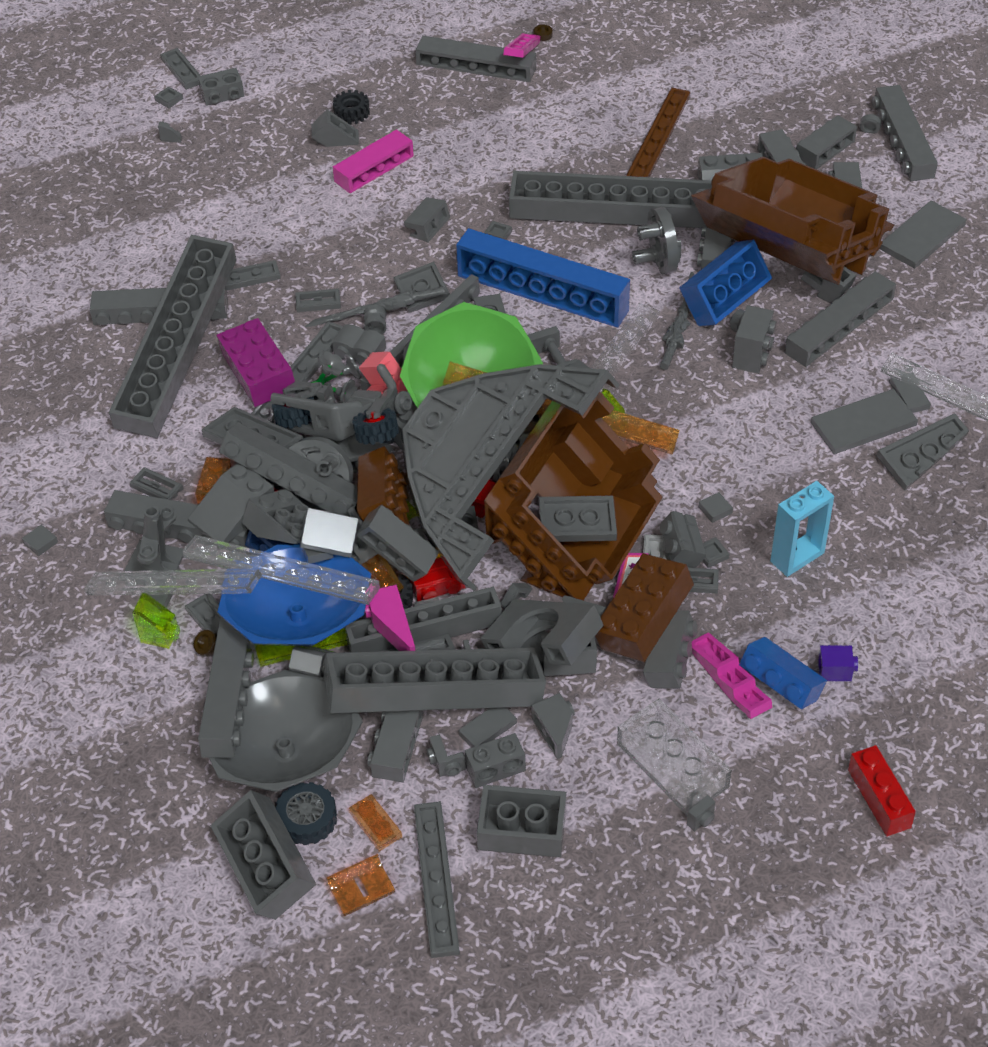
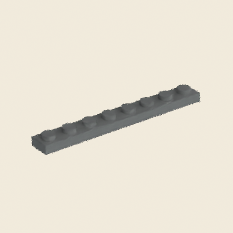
M471 274L419 324L460 303H469L474 300V297H478L480 293L479 277ZM415 328L390 351L401 368L404 363V347L408 340L412 338ZM365 376L360 379L361 389L367 390L371 386Z

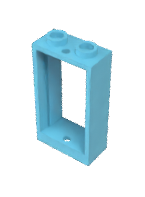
M818 481L778 504L770 562L787 577L825 553L834 495ZM808 517L806 534L797 539L800 521Z

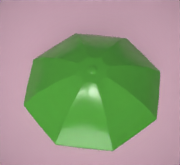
M463 302L415 327L400 378L418 408L432 389L483 373L543 364L517 317Z

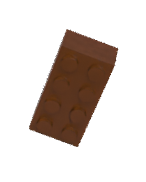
M385 446L358 457L357 512L364 522L369 512L383 505L385 508L390 509L402 522L409 525L407 513L409 512L407 499L409 495L406 489L408 485L406 474L403 471H399L394 454H389Z
M643 553L600 617L603 626L595 635L600 648L645 662L694 585L687 564Z

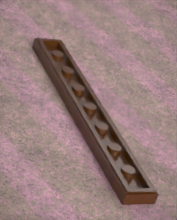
M671 87L626 176H651L690 98V91Z

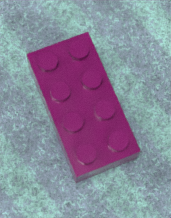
M259 318L247 321L216 335L222 355L254 407L271 401L272 393L283 394V389L295 382L291 367Z

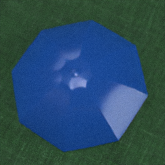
M275 545L228 571L217 613L253 644L313 646L364 615L372 574L352 557L333 554L332 559L308 564L300 545Z

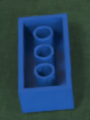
M755 240L735 242L681 285L679 289L698 326L716 325L770 281L772 276Z

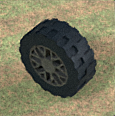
M302 782L298 785L290 786L287 791L281 794V797L276 802L277 807L275 808L292 840L297 845L316 844L322 839L325 840L333 832L334 826L337 824L335 799L331 796V792L320 784Z

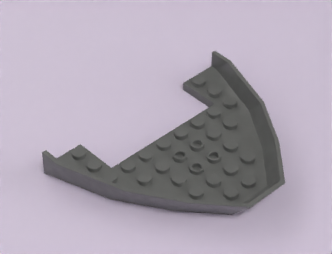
M538 364L483 373L430 390L401 432L406 481L420 526L433 547L439 551L438 554L458 582L473 591L476 590L477 587L468 580V577L494 542L490 536L461 520L547 398L583 416L605 383L616 389L619 387L620 384L608 370Z

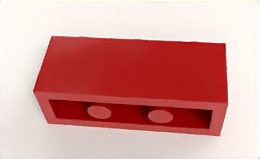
M877 745L852 753L848 771L886 837L912 828L916 811Z

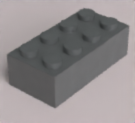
M250 790L210 825L255 914L276 920L317 885L270 797Z

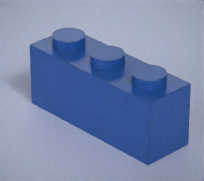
M766 637L749 643L739 664L801 710L819 699L827 682L821 675Z

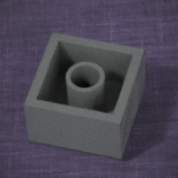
M750 305L746 306L735 336L732 368L759 374L761 367L767 365L769 358L767 350L771 351L773 348L774 337H771V334H774L777 321L773 320V310Z

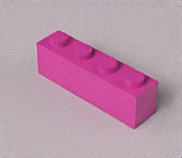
M397 129L332 166L334 182L351 194L414 156L413 141Z

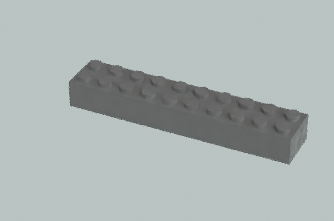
M513 170L509 196L510 218L647 225L650 209L665 207L672 215L671 219L674 227L702 228V225L705 223L691 195L712 188V180Z
M191 234L109 410V415L115 429L154 438L159 437L237 261L233 243Z

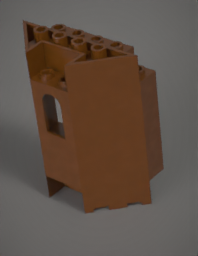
M760 157L715 173L711 182L712 188L691 195L707 228L737 241L755 240L759 251L836 285L840 283L844 267L860 275L863 274L869 256L874 257L883 244V241H881L882 236L887 231L891 232L895 225L886 221L889 208L876 203L877 194L792 159L775 162L766 157Z
M601 392L598 393L583 416L552 401L484 500L486 535L494 540L492 544L502 541L509 548V551L523 563L527 570L520 581L562 598L565 595L583 601L594 583L600 584L611 581L663 498L654 487L657 480L652 475L660 459L646 443L632 448H628L602 418L610 415L614 407ZM536 495L539 497L613 496L617 540L559 542L528 507Z

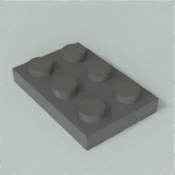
M613 496L539 497L540 521L559 542L617 540Z

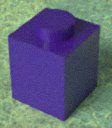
M820 645L818 655L819 675L827 681H852L853 672L858 671V657L853 656L852 645Z

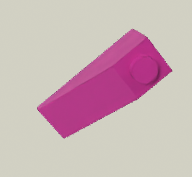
M397 585L370 590L365 608L366 618L371 617L373 627L398 651H415L414 641Z

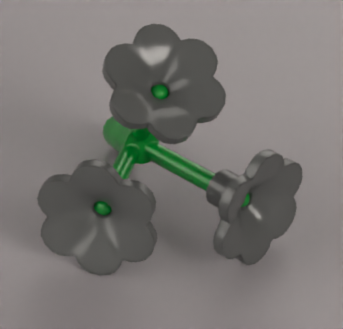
M324 351L318 357V362L322 365V373L317 380L311 383L320 382L324 385V383L340 375L345 376L351 373L357 379H360L361 375L357 364L350 354L346 353L344 355L345 365L342 363L340 356ZM352 379L348 383L346 382L343 387H332L333 392L340 396V402L342 403L348 402L354 391H357L355 381Z

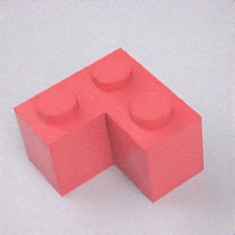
M390 351L372 352L360 365L359 369L371 385L367 390L380 391L382 394L387 390L386 384L377 371V366L384 364L396 382L398 393L407 391L400 378L402 369Z

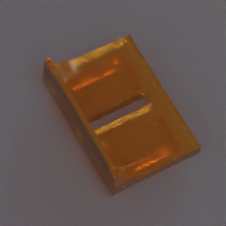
M378 854L326 877L327 885L344 917L396 892L381 864ZM359 877L368 896L364 897L354 878Z

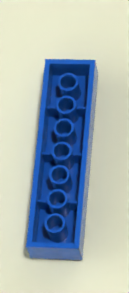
M469 228L456 244L458 277L467 279L472 274L479 277L480 284L619 328L629 312V278Z

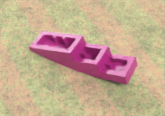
M708 632L692 641V654L729 699L750 719L773 708L772 699L756 687L755 678L739 665V658Z

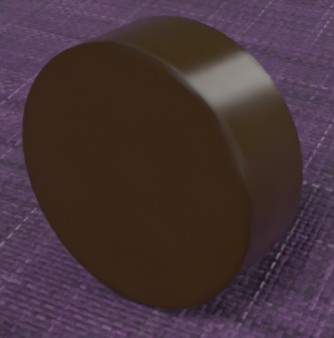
M541 24L533 29V35H539L540 41H547L552 38L553 30L550 26Z
M210 630L200 631L194 639V650L205 657L213 656L217 634Z

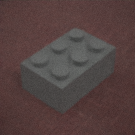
M483 784L477 827L478 850L561 857L567 792Z

